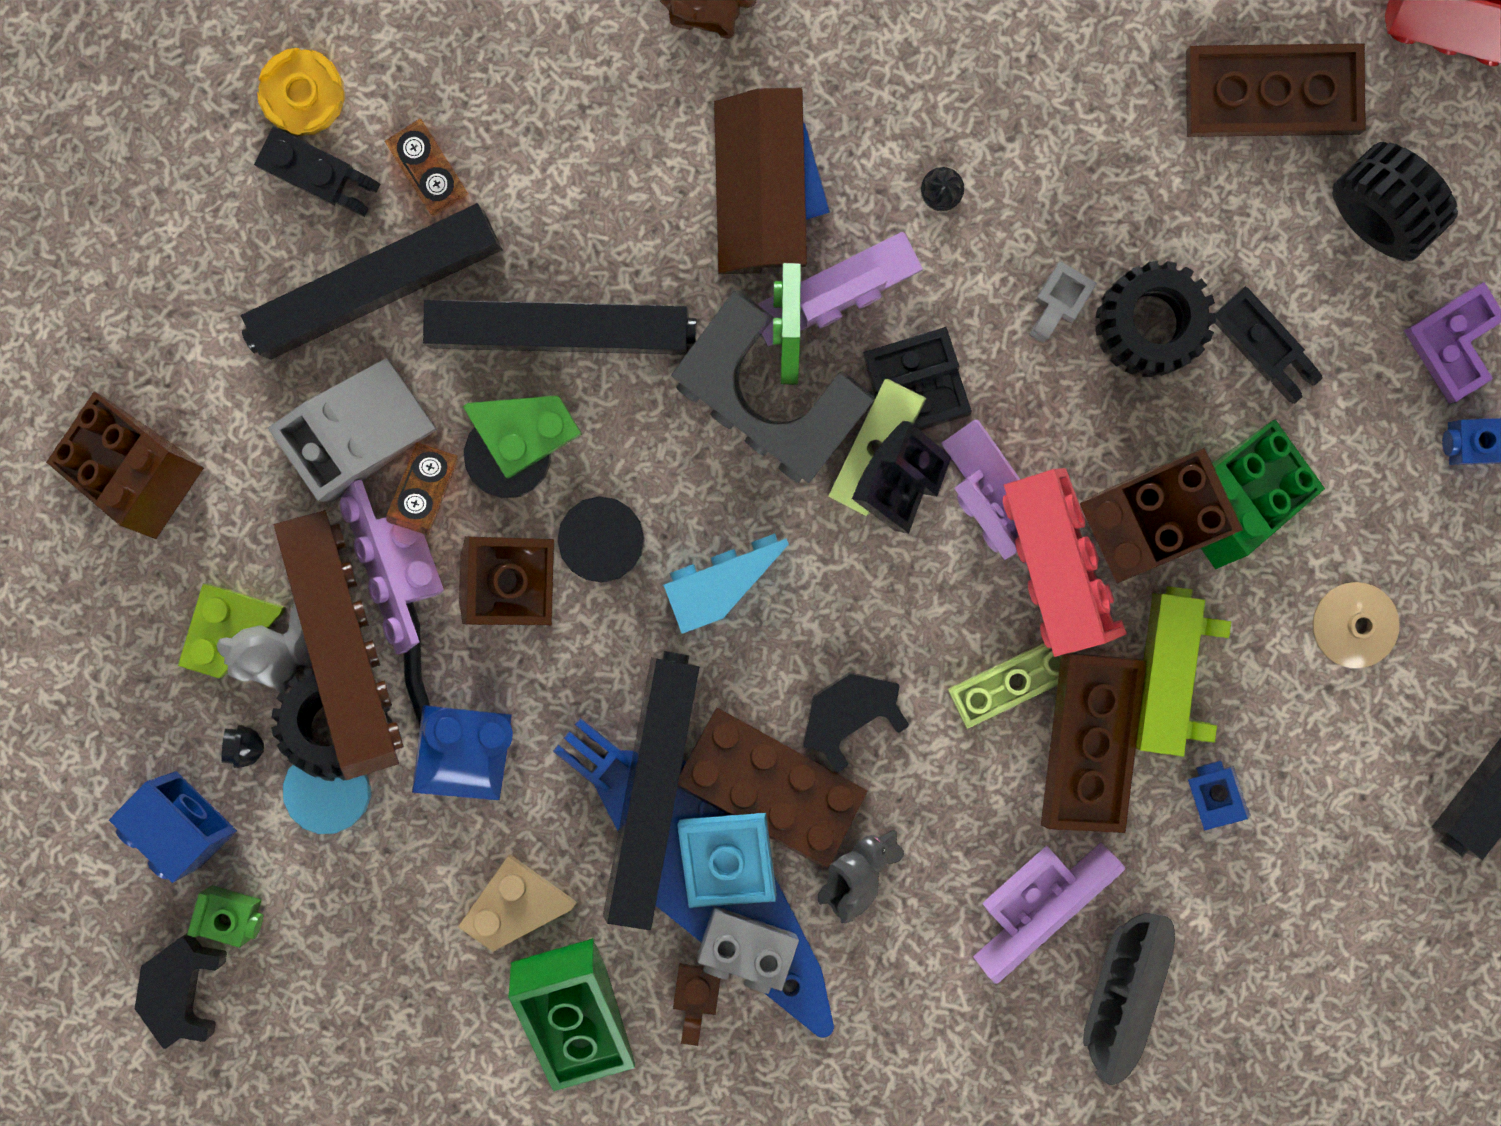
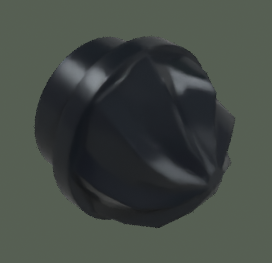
M938 167L926 174L921 184L923 201L927 206L936 211L953 209L960 203L964 195L963 180L951 168Z
M238 725L237 729L225 728L222 743V763L233 764L234 768L254 764L264 752V743L258 732L244 727V725Z

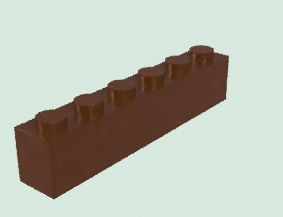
M326 510L273 524L339 766L345 779H353L398 765L399 760L396 750L404 748L397 722L389 724L387 722L384 708L391 707L392 703L385 680L376 683L372 668L380 666L373 640L364 642L361 628L369 626L362 600L353 602L349 589L357 587V582L351 562H341L338 550L346 548L340 524L331 525Z

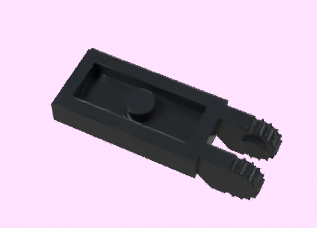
M274 126L254 163L257 168L333 206L338 204L365 217L369 208L362 201L341 193L347 180L356 183L366 191L377 193L381 185L371 177L353 169L350 164Z
M1248 287L1241 288L1215 312V324L1263 377L1267 381L1271 380L1278 391L1292 404L1297 403L1303 396L1298 386L1283 371L1290 363L1302 379L1312 386H1315L1322 380L1323 375L1303 353L1305 349Z

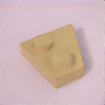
M509 854L458 927L494 952L571 911L577 902Z

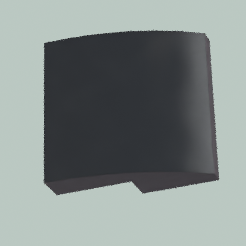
M947 327L863 352L875 397L884 380L889 379L926 398L913 424L920 431L971 415L972 410L959 374L960 366Z
M902 421L873 455L858 482L852 499L894 531L909 534L923 494L938 496L951 456L911 422Z

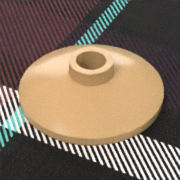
M1360 582L1345 583L1330 590L1319 602L1313 617V633L1318 647L1331 661L1348 668H1364L1380 662L1391 652L1399 634V616L1392 600L1379 588ZM1359 618H1364L1367 622V629L1362 634H1359L1355 628L1356 621Z

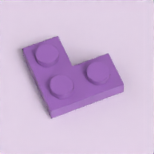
M1485 282L1474 286L1403 330L1449 404L1459 401L1493 379L1471 344V341L1501 323V308Z

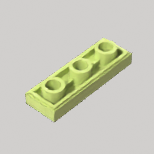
M889 379L884 380L828 497L865 516L870 514L869 511L855 502L852 497L864 470L875 454L872 449V442L879 440L883 443L902 421L914 424L926 400L925 397Z
M1042 643L947 689L967 729L1057 686L1061 655L1054 657L1052 649L1047 648ZM1020 673L1023 677V684L1018 689H1012L1009 684L1012 675Z

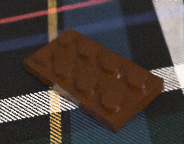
M1365 43L1189 46L1186 50L1187 137L1360 135L1366 130Z
M1077 653L1061 655L1041 826L1053 830L1126 832L1147 661Z
M717 707L685 763L678 782V788L729 816L766 813L770 839L825 869L831 865L868 790Z

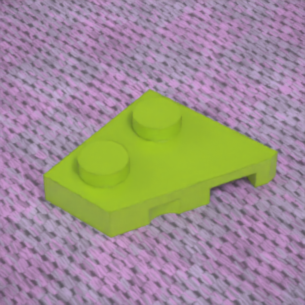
M203 583L178 666L215 678H223L228 673V665L224 664V657L217 650L218 640L226 637L232 638L241 630L262 625L269 628L276 619H279L284 614L286 607Z

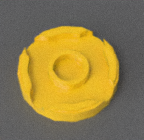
M299 48L286 49L273 56L262 68L258 79L260 81L259 93L257 92L258 103L265 117L280 130L296 136L315 135L330 127L340 115L345 100L344 81L336 66L320 52L306 49L300 50Z

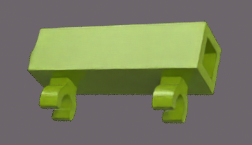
M1166 586L1165 594L1152 593L1143 658L1147 662L1136 749L1140 751L1184 757L1186 739L1215 743L1217 725L1189 720L1201 635L1229 639L1232 621L1204 618L1206 600L1192 598V589Z

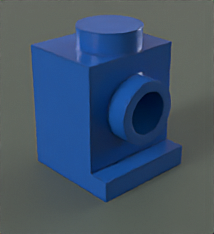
M1501 418L1466 419L1448 422V430L1444 432L1442 438V447L1445 455L1449 456V465L1500 464ZM1482 433H1483V447H1481L1480 444H1479V436H1480Z
M1217 761L1196 767L1198 776L1188 779L1204 831L1247 820L1251 816L1234 766L1224 768L1222 761ZM1219 784L1227 789L1228 794L1225 800L1219 801L1212 797L1211 789L1214 785Z

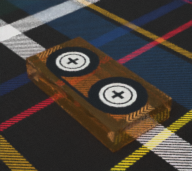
M421 118L384 141L432 217L469 194Z
M417 442L386 515V521L429 536L455 471L458 456Z

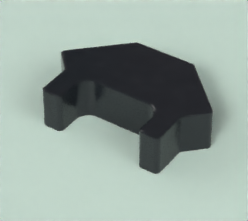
M848 672L813 695L803 740L804 747L823 751L835 771L840 772L848 766V762L839 748L840 742L876 717L883 716L889 720L892 727L898 733L908 728L909 723L896 705L900 688L899 684L894 681Z
M187 933L143 964L140 970L134 1009L163 1049L168 1048L180 1038L205 1042L215 1032L216 1022L195 1016L193 1005L199 969L216 971L226 963L227 952L225 950L202 947L196 937L188 936Z

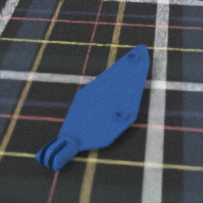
M580 718L575 725L587 734L590 739L607 751L605 755L601 757L570 731L564 739L596 765L592 771L560 745H557L553 752L595 786L617 831H619L633 750L618 749ZM684 759L682 760L681 771L686 763ZM677 787L656 907L701 942L713 906L692 908L688 906L677 825L681 819L729 815ZM776 878L777 896L775 902L717 906L797 935L799 942L786 981L789 979L797 981L796 989L792 992H785L771 988L769 994H764L820 1038L830 1036L833 1032L834 1024L822 969Z

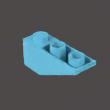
M772 534L751 542L754 550L752 552L737 557L735 549L711 557L712 567L697 572L693 564L671 572L672 582L664 584V588L681 633L683 634L723 619L789 545L787 538L778 541L776 535Z

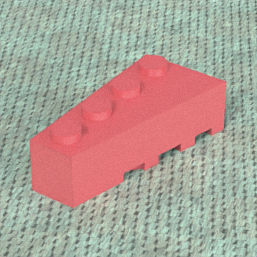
M1052 469L1004 484L1006 495L1003 496L1004 509L1008 518L1015 522L1019 536L1015 539L1016 550L1020 560L1023 563H1027L1031 580L1028 581L1029 595L1035 605H1039L1044 621L1040 625L1041 636L1046 647L1052 649L1054 657L1106 644L1126 635L1122 620L1113 622L1111 617L1110 603L1114 602V597L1109 584L1104 585L1101 579H1097L1095 570L1098 569L1099 556L1094 543L1092 544L1088 536L1082 537L1079 529L1085 527V518L1067 469Z

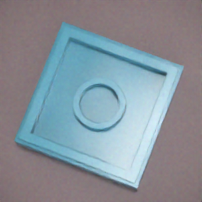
M766 813L679 820L677 826L689 908L775 902L777 894Z

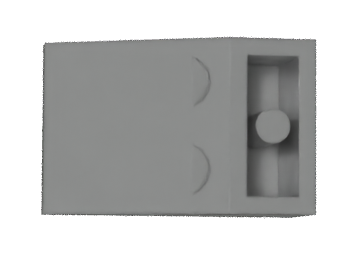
M388 358L304 402L268 427L317 501L330 503L342 496L353 481L365 480L437 430Z

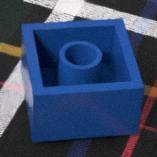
M177 771L146 781L109 819L117 828L116 834L119 839L127 846L137 848L148 859L149 868L160 878L169 879L172 883L201 868L237 832Z

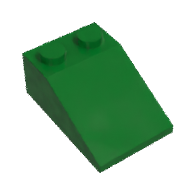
M593 938L511 962L508 998L553 1091L635 1068L634 1057L608 971Z

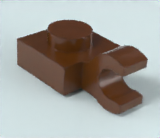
M679 963L673 1009L686 1011L681 1044L698 1046L703 1013L716 1015L721 978L705 973L703 966Z

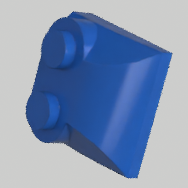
M423 705L412 793L500 800L507 749L513 737L511 727L512 715Z

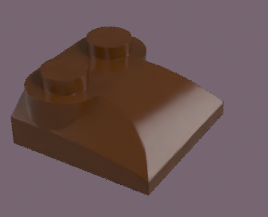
M465 536L460 554L459 607L462 624L552 626L554 539Z

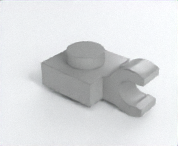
M1059 261L1035 299V302L1044 306L1045 309L1030 331L1029 336L1043 344L1046 339H1049L1061 317L1072 323L1077 318L1097 283Z

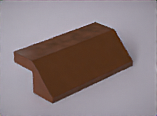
M802 87L757 88L714 101L718 274L761 273L762 268L783 267V263L801 264V267H806Z

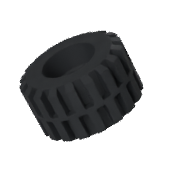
M1386 142L1374 144L1332 187L1333 199L1349 227L1374 249L1401 261H1413L1458 216L1456 199L1441 175L1417 154L1391 142L1389 144Z
M1158 261L1148 262L1143 267L1138 265L1113 283V286L1104 293L1101 298L1103 303L1097 308L1096 318H1100V324L1095 326L1096 336L1102 335L1104 342L1100 344L1103 353L1108 350L1114 357L1110 361L1116 367L1123 364L1126 366L1125 372L1132 375L1138 372L1143 373L1142 377H1153L1158 374L1162 376L1191 363V360L1203 353L1205 350L1203 345L1211 341L1214 334L1213 331L1209 330V327L1216 323V313H1209V306L1215 304L1212 294L1204 296L1202 289L1207 284L1202 278L1196 282L1190 278L1194 271L1188 267L1179 271L1176 269L1177 263L1170 261L1163 265H1159ZM1154 296L1170 305L1176 317V331L1171 341L1166 344H1156L1140 335L1133 319L1134 307L1140 298Z
M313 667L303 671L306 677L300 681L294 676L287 682L293 687L288 694L280 691L276 699L282 705L280 709L273 708L271 718L277 721V726L271 727L272 734L280 742L276 745L280 752L288 758L289 762L315 778L318 776L326 781H334L335 777H339L344 781L346 779L340 769L334 745L318 746L314 743L311 736L313 718L323 707ZM384 708L388 724L392 723V718L387 713V711H390V708Z

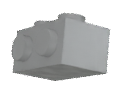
M713 906L697 953L698 963L704 965L703 971L707 974L721 979H728L730 973L746 979L745 986L769 994L771 988L779 991L783 990L799 939L793 932Z

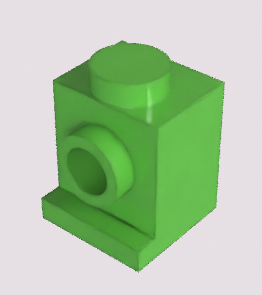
M212 885L199 893L187 935L192 937L201 936L240 948L250 941V938L255 939L261 929L264 915L259 913L258 910L262 899ZM222 914L229 916L231 926L220 923Z

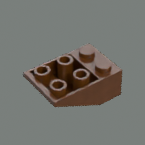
M95 391L80 410L78 416L46 462L119 526L157 539L204 469L203 466L183 450Z
M1205 447L1105 489L1080 503L1117 584L1243 530Z

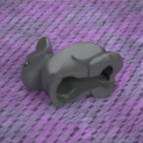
M892 830L881 837L876 835L866 836L853 847L852 852L841 856L829 866L827 884L819 891L818 902L820 905L829 904L836 916L841 918V923L852 922L855 917L861 915L870 907L878 895L879 872L883 870L886 864L897 863L903 858L904 850L897 844V832Z

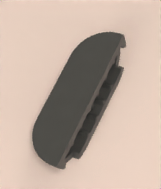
M1144 913L1132 918L1124 925H1120L1115 930L1107 950L1085 1024L1083 1044L1088 1046L1091 1060L1097 1069L1095 1071L1096 1075L1109 1085L1119 1084L1131 1074L1139 1062L1148 1040L1175 945L1173 922L1170 918L1163 915Z

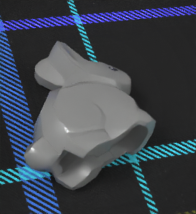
M295 604L291 608L289 629L285 634H279L260 625L243 629L232 638L219 639L217 643V650L224 657V664L228 665L229 676L246 682L253 680L272 686L279 693L280 691L286 692L289 686L287 682L296 674L299 665L312 666Z

